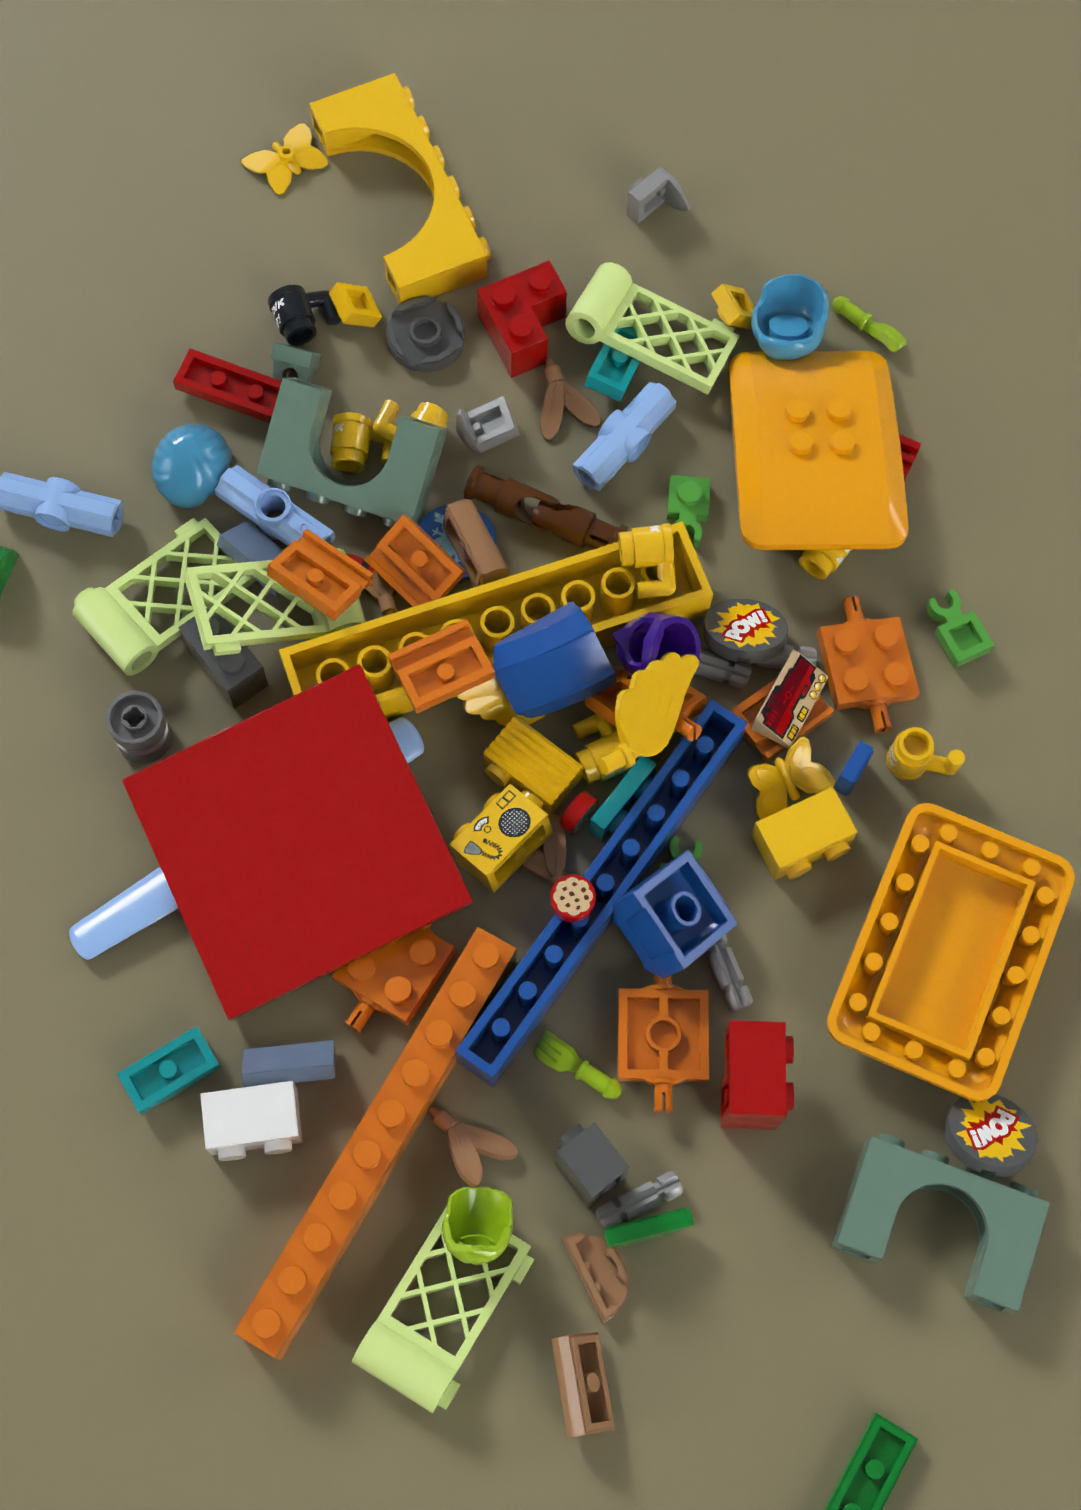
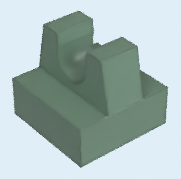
M274 343L270 358L273 359V378L282 381V378H286L287 371L293 368L297 371L298 379L310 382L315 370L319 369L322 353L285 343Z

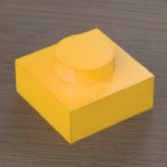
M337 282L330 290L329 295L343 324L374 328L381 320L382 315L368 287Z
M722 283L711 293L718 305L717 313L719 317L729 326L751 330L754 305L745 289Z

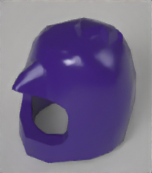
M662 613L643 614L628 622L621 630L613 633L617 657L625 671L630 675H633L638 670H645L650 662L660 660L668 652H675L680 657L685 654L695 655L700 660L701 642L695 625L688 619L677 615Z

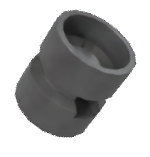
M135 690L124 692L112 701L107 709L106 725L123 756L132 762L141 764L154 762L164 756L170 748L172 733L171 727L156 698L147 692Z

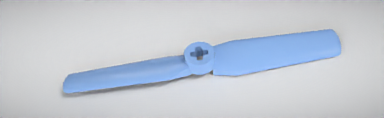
M399 717L389 723L408 763L423 754V739L419 731L408 719ZM157 868L69 929L71 944L82 958L86 960L94 958L178 909L161 868Z

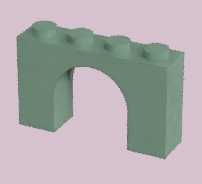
M295 377L282 378L256 474L269 478L267 485L284 491H291L292 487L307 491L305 497L309 500L322 504H329L330 500L345 504L343 510L350 514L367 517L369 512L383 517L382 524L391 528L403 514L408 515L419 524L448 428L412 416L400 417L388 459L381 472L365 484L347 482L330 470L324 461L320 448L321 430L333 390Z
M880 1133L878 1138L873 1136L868 1138L863 1144L831 1248L875 1264L883 1259L896 1214L904 1199L909 1194L920 1190L945 1192L957 1198L969 1210L977 1227L978 1247L963 1298L1007 1315L1018 1312L1050 1202L1037 1198L1038 1191L1028 1186L1011 1183L1010 1187L996 1183L992 1181L993 1174L982 1170L980 1173L967 1166L966 1171L948 1165L950 1159L940 1153L923 1150L922 1154L908 1150L904 1148L906 1143L897 1137Z

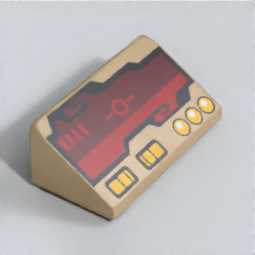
M792 650L757 714L752 730L789 749L814 706L828 676L801 653Z

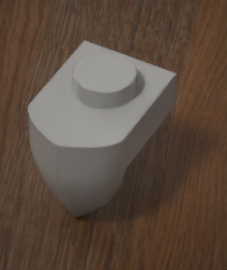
M659 167L645 179L640 178L635 181L628 191L627 216L638 225L664 202L681 211H689L691 206L678 180L663 167Z
M504 396L469 412H466L463 408H460L457 412V434L463 443L476 453H483L520 436L510 405Z

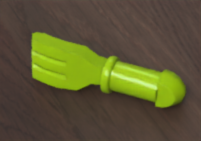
M844 296L834 298L832 302L833 311L856 325L859 331H866L872 337L885 344L892 352H896L906 345L904 336L892 326L873 321L871 313L867 314Z
M545 1030L542 1039L539 1040L538 1046L533 1051L540 1061L559 1072L570 1071L575 1073L574 1078L576 1080H582L603 1094L602 1096L607 1099H616L621 1095V1085L615 1078H610L589 1064V1060L583 1061L578 1057L574 1048L559 1039L552 1032Z

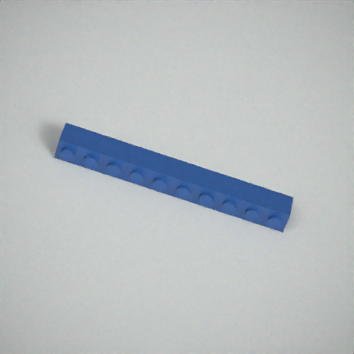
M712 699L695 721L702 728L700 736L696 740L693 739V741L683 737L582 876L589 880L595 889L596 900L592 913L586 919L579 922H566L554 915L456 1049V1062L490 1086L494 1087L609 927L613 921V903L642 881L742 741L747 722Z

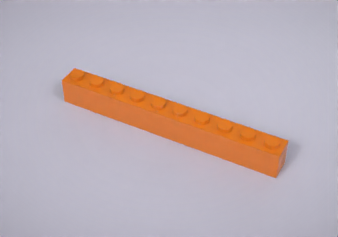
M480 927L476 928L235 1329L234 1334L281 1361L426 1116L429 1107L433 1104L456 1065V1049L494 999L517 961V948Z

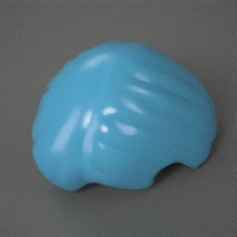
M799 273L781 275L769 280L763 286L760 299L753 309L751 321L752 332L758 341L760 349L767 356L776 360H794L805 357L813 352L820 345L826 331L829 310L828 293L819 282Z
M190 423L173 428L160 440L152 460V477L156 488L169 503L177 507L193 508L200 506L209 496L215 494V488L219 483L220 477L231 466V449L227 445L225 438L209 426Z

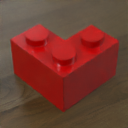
M550 260L477 289L478 317L511 378L546 364L548 337L542 327L566 317L567 291Z
M729 1021L725 1029V1076L720 1083L721 1129L775 1130L783 1119L787 1118L788 1110H793L794 1083L786 1082V1064L793 1063L794 1040L793 1036H786V1022Z

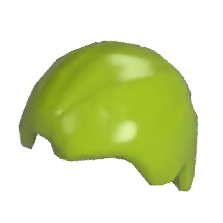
M470 1186L455 1190L449 1196L446 1215L442 1223V1235L447 1250L457 1259L467 1264L481 1265L499 1258L508 1246L513 1233L512 1199L504 1191L490 1187Z

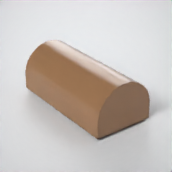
M464 499L448 504L442 527L464 569L467 571L473 586L477 587L508 577L510 571L473 501Z
M598 1332L566 1335L551 1339L567 1438L615 1430Z

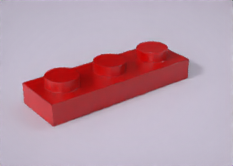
M191 348L188 350L173 379L176 390L267 423L271 421L282 382Z

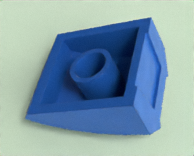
M572 601L501 640L494 646L493 669L495 676L517 715L528 718L542 716L580 702L618 683L616 673L592 625L583 611Z
M689 849L613 903V924L619 926L643 962V968L662 978L684 970L738 924L729 906Z

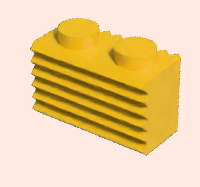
M516 715L507 723L506 727L502 729L500 734L496 736L495 740L491 742L483 753V763L486 767L485 773L491 780L502 787H505L506 784L513 785L548 815H551L583 778L584 766Z

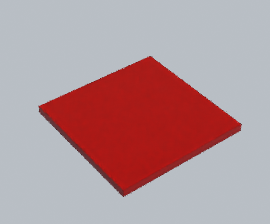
M360 664L122 779L224 1012L230 1021L474 903Z

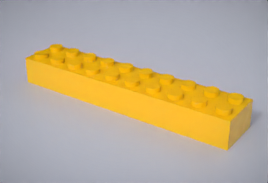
M682 521L670 525L674 546L676 590L670 596L638 599L637 582L658 580L657 566L634 568L633 565L622 567L619 545L616 542L279 649L293 696L360 664L388 719L414 710L397 678L395 670L389 663L388 654L462 620H468L473 634L476 635L493 667V652L496 643L571 601L583 611L604 649L616 645L613 638L615 631L621 630L628 622L643 614H673L686 618L689 621L705 616L708 610H710L713 592Z

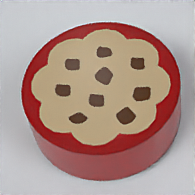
M587 791L581 792L561 816L560 826L571 835H574L591 817L599 800Z
M571 874L563 876L555 882L551 889V908L557 917L566 922H579L586 919L592 913L595 906V889L589 880L580 875Z

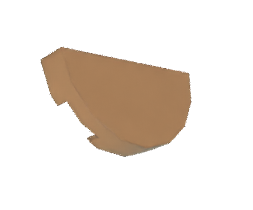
M575 1233L561 1237L594 1308L604 1325L619 1312L627 1297L629 1275L625 1260L616 1248L606 1249L605 1241L598 1236Z

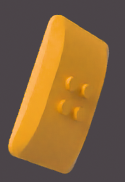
M747 351L733 356L729 363L728 377L739 525L742 540L748 546L759 550L893 549L902 545L907 539L909 525L898 424L887 361L880 354L872 351H813L805 357L794 360H776L767 356L763 351Z
M923 803L912 808L904 821L827 1015L826 1026L829 1035L842 1046L965 1099L980 1102L994 1096L1003 1081L1074 886L1075 873L1071 864L1057 854L938 805Z

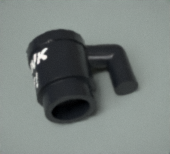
M286 285L270 294L268 298L269 309L274 316L282 336H285L288 344L293 346L303 345L316 336V319L311 308L321 307L328 325H336L342 321L329 295L330 291L322 290L306 293L305 289L300 285Z

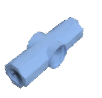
M649 382L623 411L616 410L606 419L598 433L597 439L573 464L572 472L584 486L590 490L600 491L627 461L629 463L634 462L644 452L651 440L652 433L676 408L677 401L672 397L670 391L659 382L657 384Z
M238 465L232 468L229 467L220 477L219 483L215 488L216 496L256 523L260 530L270 539L280 540L289 546L294 540L298 541L303 536V532L308 529L329 544H332L334 541V531L293 504L285 491L279 488H270ZM271 511H283V514L278 517H267V514Z
M3 472L0 476V510L32 517L42 526L60 532H66L72 527L113 537L120 530L124 510L122 500L82 491L75 483L58 477H50L44 482L8 472Z

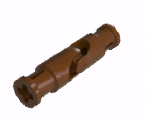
M476 465L473 468L464 489V499L472 500L474 498L495 507V512L539 530L551 531L562 540L581 548L587 545L597 549L618 542V532H627L629 528L625 525L617 527L597 519L596 513L582 507L570 504L563 505L557 498L512 478L503 480L485 472L484 467ZM532 497L540 500L538 506L533 510L532 516L525 510V498Z

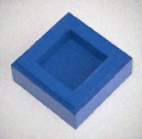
M859 741L834 786L835 791L844 796L850 795L874 752L873 747Z

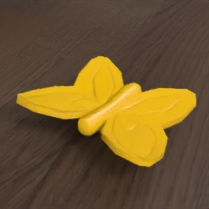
M300 123L289 130L283 138V146L279 142H274L272 148L275 152L262 150L251 153L241 160V164L247 170L266 174L268 184L277 195H281L286 191L291 183L292 173L299 175L301 168L317 170L323 169L328 165V160L323 153L311 146V131L305 123Z
M804 736L799 738L789 748L785 760L778 757L775 760V766L763 763L754 765L747 771L751 784L759 790L756 798V814L760 820L787 807V792L792 801L798 800L800 794L796 787L807 794H818L835 785V780L830 771L820 763L811 761L810 742Z

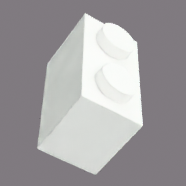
M293 1081L200 1093L205 1149L211 1155H218L219 1161L243 1159L246 1157V1151L264 1148L265 1154L268 1155L287 1153L292 1151V1144L303 1143L298 1091Z

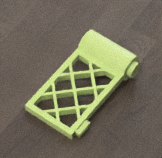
M612 262L603 263L598 267L565 321L568 333L578 342L595 344L600 341L709 395L740 335L734 333L735 328L715 318L711 322L634 284L628 271L621 265ZM634 300L649 306L652 313L637 315L632 303ZM677 320L685 324L688 330L673 333L668 321ZM658 323L663 334L647 336L643 325ZM633 327L638 338L627 339L615 333L618 328ZM713 338L726 346L721 349L709 350L704 339ZM693 341L698 352L683 354L679 343ZM668 345L673 356L663 357L657 354L653 347ZM704 362L709 372L708 378L693 372L689 364Z
M192 518L174 531L177 538L106 588L98 587L94 589L90 587L80 592L75 598L72 615L127 676L138 674L154 661L160 650L181 636L178 627L195 616L192 606L183 605L185 589H188L184 577L188 563L211 565L237 563L217 546L220 532L206 518L199 522ZM204 534L214 543L213 555L190 553L191 543ZM220 550L225 556L219 555ZM165 561L182 562L180 578L158 577V566ZM251 575L242 576L237 583L246 589L257 580ZM212 579L210 581L198 580L201 590H209L208 595L216 601L226 589ZM133 584L149 586L147 602L129 601L122 592ZM155 586L179 588L177 605L153 603ZM230 592L223 601L222 605L227 603L236 595ZM139 611L145 612V618L139 613ZM152 612L175 614L174 625L162 634H159L150 625Z
M337 548L338 550L346 554V552L343 549ZM273 560L186 567L184 572L203 649H213L214 656L238 654L242 650L241 646L313 639L366 622L359 598L333 621L267 576L268 564ZM252 575L266 584L258 597L237 583L242 576ZM212 579L226 589L216 601L201 591L198 580ZM271 588L292 601L284 613L263 601V598ZM230 592L251 605L243 618L222 605ZM295 605H298L311 614L314 625L301 626L290 619L288 615ZM255 609H258L277 622L272 630H260L247 621ZM214 613H217L236 626L231 634L213 636L209 620Z
M447 1207L378 1319L365 1335L352 1359V1363L432 1414L438 1406L447 1410L461 1386L454 1378L511 1281L520 1285L535 1260L527 1255L531 1245L512 1234L508 1246L516 1250L517 1253L508 1267L489 1271L488 1264L483 1263L481 1264L483 1273L457 1279L452 1255L447 1250L442 1235V1223ZM441 1236L444 1248L432 1251ZM445 1255L451 1281L424 1287L421 1267L427 1259ZM503 1275L494 1290L491 1278ZM415 1277H417L419 1289L407 1291ZM485 1280L489 1294V1300L485 1307L465 1312L459 1286ZM453 1288L459 1314L432 1320L426 1294ZM421 1296L426 1322L406 1326L392 1317L401 1300ZM479 1316L469 1332L466 1319ZM461 1321L465 1340L456 1356L438 1346L434 1327ZM428 1329L430 1340L417 1333V1331Z

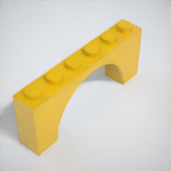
M395 73L309 103L312 127L327 157L355 151L384 154L398 159L415 170L431 191L434 202L430 215L422 229L403 247L383 256L385 277L398 305L411 298L422 296L436 297L487 277V261L491 259L488 243L483 236L478 238L474 230L476 224L469 206H462L459 200L460 191L454 176L447 177L443 169L445 168V162L438 145H431L428 139L430 138L427 123L422 115L417 117L414 111L415 103L408 86H401Z

